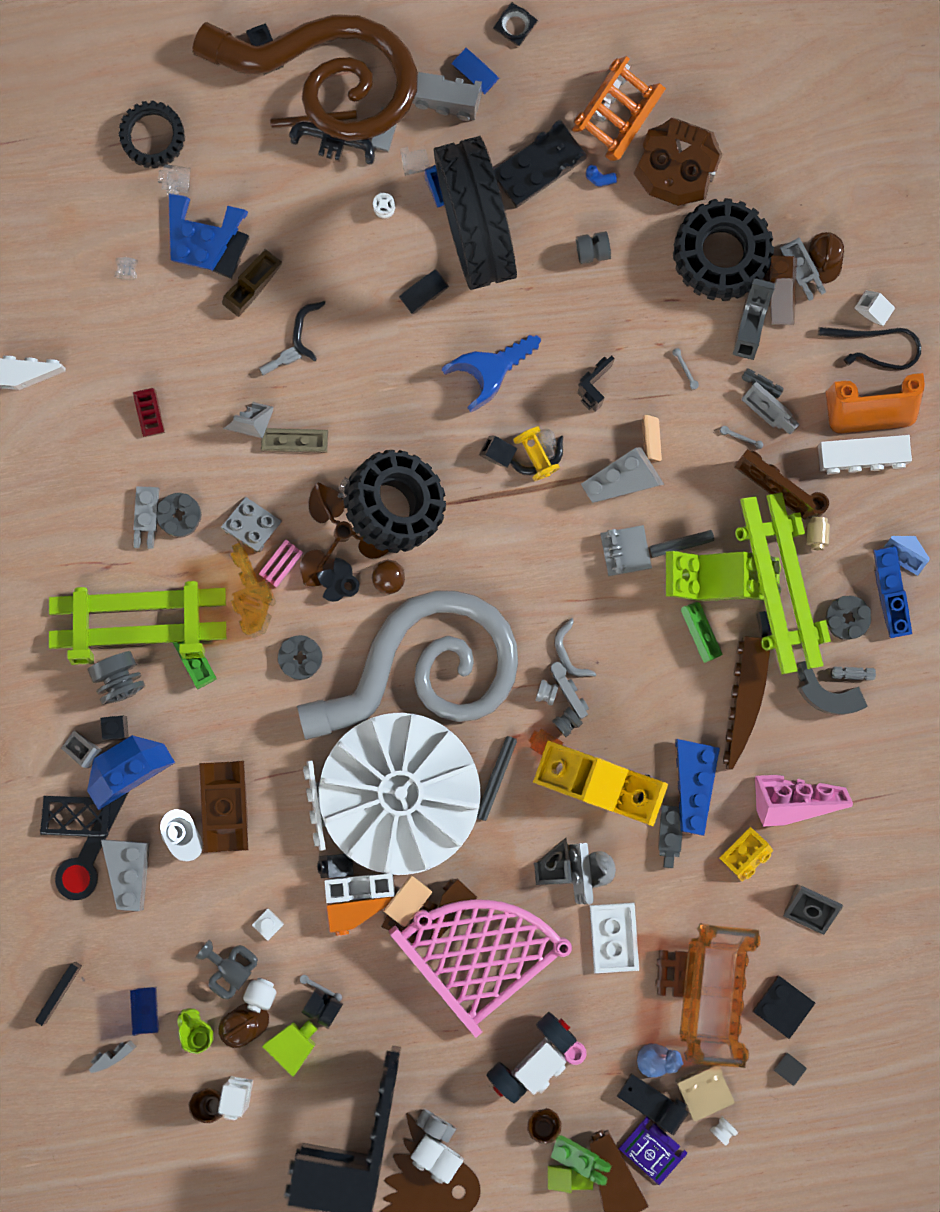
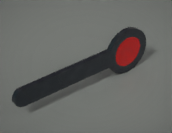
M129 792L110 803L109 832ZM98 820L91 831H101V823ZM88 837L78 858L68 859L59 866L55 875V884L60 894L65 898L82 900L94 892L98 884V874L93 864L102 848L101 840L106 838Z

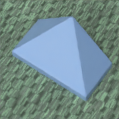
M891 536L884 546H897L900 566L917 576L930 560L916 536Z

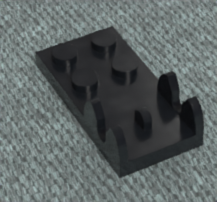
M558 120L550 131L539 133L533 143L495 168L494 173L497 182L517 208L585 161L587 154L568 131L563 121Z

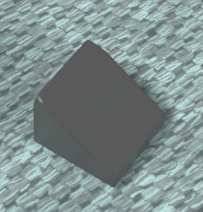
M789 1053L785 1054L774 1069L776 1073L793 1086L807 1070L803 1064Z

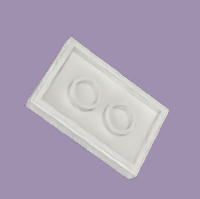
M635 903L590 905L594 973L639 971Z

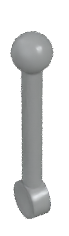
M675 348L673 355L678 358L690 381V388L692 390L697 389L699 383L694 381L681 357V350Z
M722 426L720 429L722 435L729 434L755 445L757 449L763 447L762 441H754L730 431L727 426Z
M302 975L300 977L301 983H307L315 988L321 989L322 991H324L325 993L339 1001L342 1000V995L340 993L335 994L334 992L322 987L321 985L311 981L307 975Z

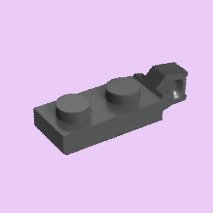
M661 805L658 842L659 856H664V868H673L674 857L680 856L682 845L679 807Z

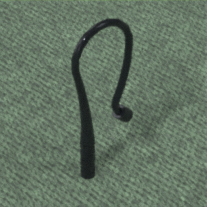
M818 328V336L842 338L868 337L902 332L910 335L917 345L915 358L905 365L884 363L857 352L854 354L850 353L843 359L848 366L856 360V357H861L885 368L904 370L912 367L921 356L919 338L914 332L906 328L877 331Z

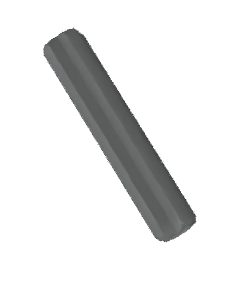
M712 530L659 543L652 545L650 552L652 557L666 555V551H681L714 541V534Z

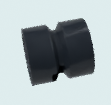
M316 988L301 1013L311 1019L316 1017L319 1024L329 1029L343 1003L334 997L327 998V993Z

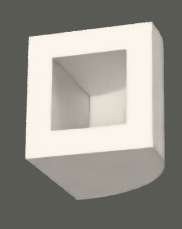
M866 290L855 306V309L870 321L884 326L895 307L881 293Z

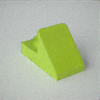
M548 1165L549 1190L572 1193V1190H593V1181L590 1178L565 1165Z

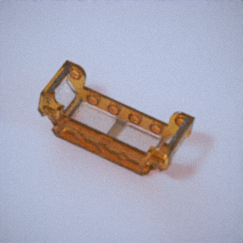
M700 923L697 928L699 936L697 939L692 938L688 947L679 1033L681 1041H687V1051L684 1053L685 1059L694 1064L745 1068L749 1058V1051L743 1043L738 1042L742 1031L740 1019L741 1013L744 1010L745 970L749 962L747 951L754 952L759 947V930Z

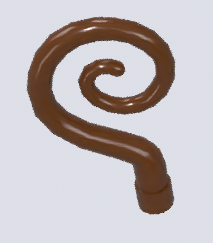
M330 15L306 22L260 46L247 43L232 36L230 32L205 22L199 28L193 42L192 51L194 55L213 64H221L247 75L269 73L314 46L335 39L357 38L371 43L390 60L396 74V89L393 98L375 116L360 121H340L328 115L318 99V91L323 81L339 72H351L359 78V84L348 91L349 100L358 102L366 97L373 85V74L366 64L360 60L345 57L334 58L324 62L310 72L303 85L302 102L306 115L324 133L346 141L367 140L387 132L399 123L410 110L417 93L418 71L410 50L387 27L360 15Z

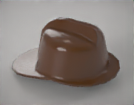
M830 232L816 235L809 247V256L820 275L819 279L822 284L830 283L840 275L844 257V244L836 234Z
M247 1003L240 1005L221 1020L219 1024L221 1040L225 1045L232 1048H240L247 1045L267 1029L269 1024L268 1011L261 1010L260 1013H256L247 1008Z

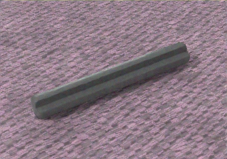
M510 736L505 738L481 800L477 818L486 821L516 746L517 740Z

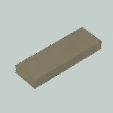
M266 428L264 436L261 438V451L327 453L328 430Z

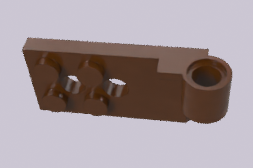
M747 449L735 465L737 470L769 494L782 493L785 506L795 513H800L801 518L804 520L807 517H821L829 507V499L825 494L821 492H815L811 495L807 494L783 476L776 466L763 461L761 455L755 451ZM813 501L820 504V510L815 509L816 505Z

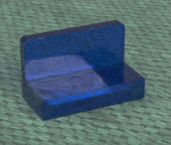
M157 986L133 988L130 990L132 1036L158 1033Z

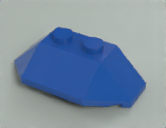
M132 735L93 759L87 792L98 810L170 767L175 761L164 743Z

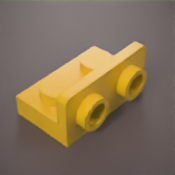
M750 827L719 859L742 882L745 879H749L761 863L769 860L773 849Z

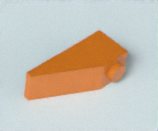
M394 896L328 904L327 912L330 933L335 932L336 936L349 934V930H353L385 908Z

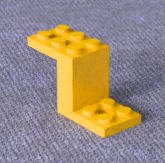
M547 741L533 780L535 784L650 826H654L668 783L551 741ZM562 763V770L557 774V766ZM644 793L643 801L638 803V796Z

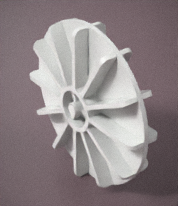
M390 713L363 721L348 731L331 750L322 770L319 785V804L324 824L330 836L348 857L356 863L376 872L408 875L426 871L441 864L463 845L473 829L478 815L480 783L477 769L470 753L460 739L449 729L424 716L409 713Z

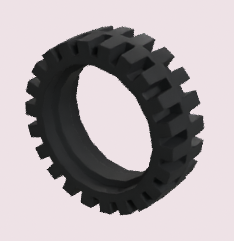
M150 100V103L143 101L142 105H138V103L133 105L134 109L131 110L129 108L126 111L127 115H123L122 123L119 125V138L125 153L136 164L143 165L146 168H149V166L158 168L159 165L164 167L167 166V162L172 163L174 157L180 155L179 151L183 149V142H185L183 124L177 113L170 106H165L162 102L156 103V101ZM144 116H162L172 126V141L167 149L158 154L142 153L132 143V128Z

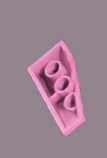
M761 775L755 777L756 810L763 826L787 825L849 808L853 805L845 787L819 783L817 786L805 784V780L797 779V782L784 780V776Z

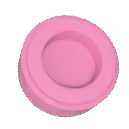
M576 1041L564 1053V1057L568 1063L578 1065L585 1060L586 1049L582 1043Z

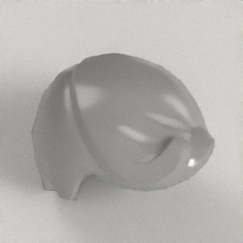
M602 851L589 854L592 888L611 883L616 872L613 858Z

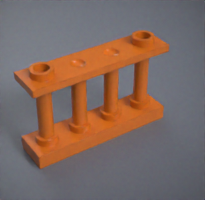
M627 56L619 59L616 58L609 67L611 71L584 112H580L574 120L575 125L572 128L574 132L583 131L585 128L604 143L608 149L605 157L610 161H616L621 158L666 89L660 83L647 86L626 69L625 66L630 60ZM619 75L642 92L643 99L640 103L636 104L613 85ZM607 93L611 94L631 111L632 115L628 121L624 122L601 103ZM596 110L619 128L620 134L616 139L610 138L589 121Z

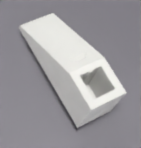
M3 356V359H0V389L21 390L63 373L66 368L59 364L60 361L47 359L46 362H38L36 358L26 357L23 361L16 360V357Z

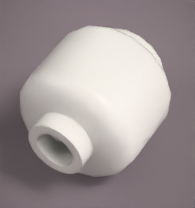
M262 978L250 981L243 996V1000L248 1004L247 1008L256 1013H260L261 1010H269L276 996V990L273 988L274 984Z

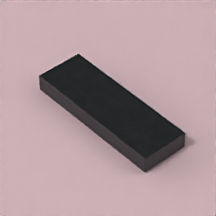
M77 962L69 965L37 1016L36 1023L41 1026L47 1024L82 968V965Z

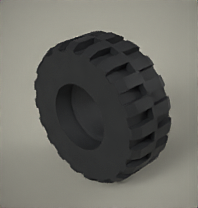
M724 198L723 202H718L717 199L709 200L708 204H700L695 207L692 213L689 212L680 225L673 245V260L676 261L675 268L678 275L683 277V283L687 287L689 285L693 287V292L700 296L702 293L707 295V299L710 300L721 298L722 301H729L732 297L738 299L750 290L754 278L763 280L771 265V256L774 254V246H772L773 235L767 229L768 223L765 218L760 219L758 217L759 212L755 208L750 210L745 207L747 203L742 201L734 203L730 198ZM717 232L733 235L738 239L743 248L741 261L736 266L729 268L715 266L704 255L703 243L705 239Z
M385 450L383 453L377 452L369 459H366L351 474L344 490L345 495H347L343 499L344 508H347L346 516L348 521L354 526L353 530L356 534L359 533L367 544L375 545L376 549L382 551L388 549L391 553H398L400 550L403 552L410 551L431 537L438 530V526L442 524L444 514L442 513L446 511L445 491L440 485V478L431 470L432 467L428 463L425 464L421 461L420 457L409 455L408 452L402 450L395 452V450ZM381 486H392L403 493L409 504V517L394 515L384 506L380 496Z

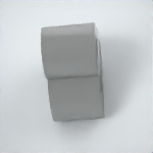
M423 1109L416 1121V1124L423 1128L426 1133L449 1143L456 1131V1127L426 1109Z

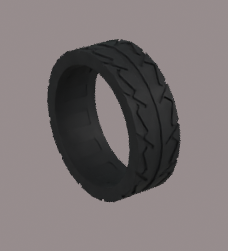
M477 136L461 140L459 144L450 143L435 147L434 159L445 210L458 258L469 289L474 290L489 286L492 282L500 283L517 278L516 261L507 217L494 169L482 137Z

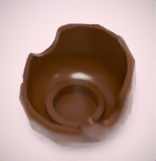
M387 559L379 562L372 572L374 587L380 593L388 595L398 592L405 582L403 567L394 560Z
M209 1088L195 1092L189 1102V1113L193 1119L207 1124L219 1120L223 1115L219 1113L222 1094L220 1091Z
M545 1108L537 1110L528 1120L527 1130L533 1140L540 1144H548L555 1141L560 1135L562 1122L556 1112Z

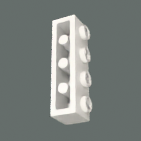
M909 435L826 441L818 445L820 471H826L827 474H838L840 470L848 469L849 473L861 472L862 468L879 471L883 470L884 466H892V469L906 468V465L912 461Z

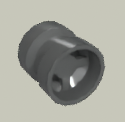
M570 707L564 711L561 717H556L552 720L565 738L571 734V730L583 724Z

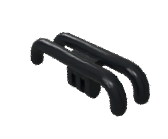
M308 121L298 122L290 130L289 138L294 145L298 144L303 135L322 139L318 156L323 157L325 149H328L327 158L331 159L333 152L336 151L335 160L340 161L344 145L364 150L368 165L373 164L375 160L374 147L369 139L346 141L331 137Z

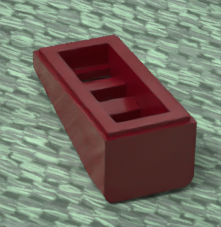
M149 388L133 392L143 437L165 433L156 390ZM146 397L152 398V400L141 402L140 400L141 398ZM154 406V409L142 410V407ZM156 414V418L144 420V416ZM158 423V427L146 429V425Z

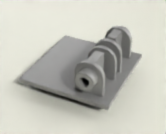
M245 497L221 528L227 534L229 533L235 537L236 540L241 541L243 545L245 544L253 549L254 552L260 553L264 548V543L282 521Z
M644 525L620 530L612 529L608 530V532L600 533L608 576L652 568Z

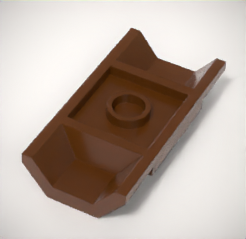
M244 761L199 763L203 853L249 850Z

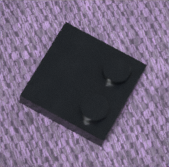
M778 975L752 1012L790 1039L813 1008L815 1002Z

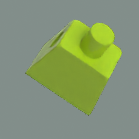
M308 1020L301 1028L293 1022L269 1039L262 1047L293 1077L316 1045L310 1037L318 1028L311 1020Z

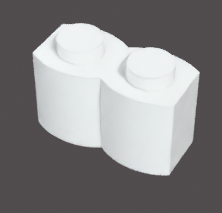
M428 1133L425 1134L411 1155V1159L414 1160L412 1164L422 1171L424 1169L429 1170L433 1173L431 1177L440 1184L443 1182L448 1184L464 1160L458 1153Z

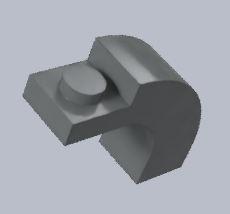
M756 278L753 279L740 319L733 355L754 360L775 283Z
M806 661L797 664V676L801 682H805V685L799 687L798 690L812 707L833 715L850 714L868 707L859 687L839 694L831 693L818 683L813 669H807Z

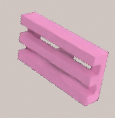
M285 539L259 575L277 588L304 553ZM288 546L290 549L268 576L266 573ZM293 552L297 553L277 580L274 581L273 577Z

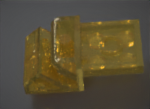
M239 542L232 545L233 552L230 554L234 564L242 570L239 573V577L246 588L232 593L234 599L230 602L235 613L240 614L242 618L239 624L243 633L256 638L266 633L272 618L267 611L269 606L276 604V600L270 585L265 580L262 582L258 581L245 547ZM244 601L253 604L257 607H260L261 605L257 603L259 601L262 602L264 606L262 609H257L252 605L245 604Z

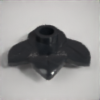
M335 558L333 570L328 569L317 573L320 584L327 588L323 598L328 601L336 602L344 596L352 597L359 591V581L353 576L351 565L341 558ZM346 582L352 585L351 590L345 589L344 584Z

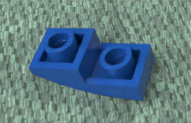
M465 48L451 63L473 85L475 81H481L483 94H486L500 79L468 48Z

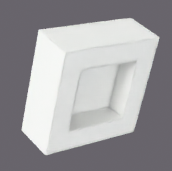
M269 908L252 924L267 941L284 925Z

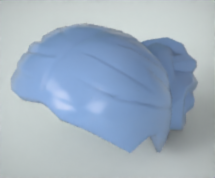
M654 1043L643 1046L637 1056L638 1068L647 1077L656 1078L667 1073H676L683 1066L682 1057L678 1051L669 1050L664 1046Z

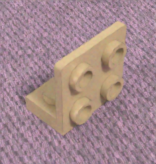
M716 1061L675 1079L694 1121H698L735 1103L722 1075L723 1072Z

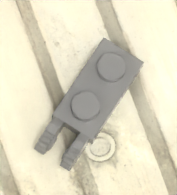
M800 237L780 247L783 256H794L797 259L796 281L802 287L809 301L814 299L813 293L807 286V283L813 280L818 292L821 295L826 293L819 279L820 275Z
M136 486L133 528L135 531L134 548H140L141 531L148 532V549H153L159 504L158 487Z
M554 662L550 670L553 673L554 679L580 720L588 715L586 711L589 710V707L583 698L579 699L575 691L578 689L572 679L567 680L565 677L566 668L563 667L562 663Z

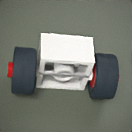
M547 1012L536 1024L538 1029L545 1035V1038L514 1068V1071H510L503 1063L498 1062L486 1074L487 1078L494 1085L492 1087L500 1097H506L513 1104L527 1092V1089L533 1095L537 1091L542 1093L549 1086V1079L553 1075L559 1076L566 1068L564 1066L566 1063L565 1057L558 1050L566 1053L577 1040L569 1031L571 1027L562 1018L558 1020L551 1012Z

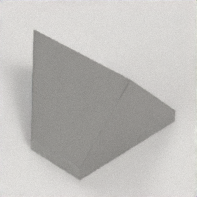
M253 402L252 408L247 407L246 412L241 411L240 416L235 415L234 420L223 429L263 438L273 413V407Z

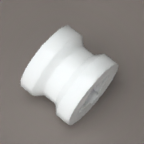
M380 193L376 195L373 200L375 214L383 219L389 218L394 214L395 203L390 194Z
M724 1117L719 1119V1123L716 1126L710 1128V1131L725 1146L729 1143V1139L732 1136L738 1134V1131Z

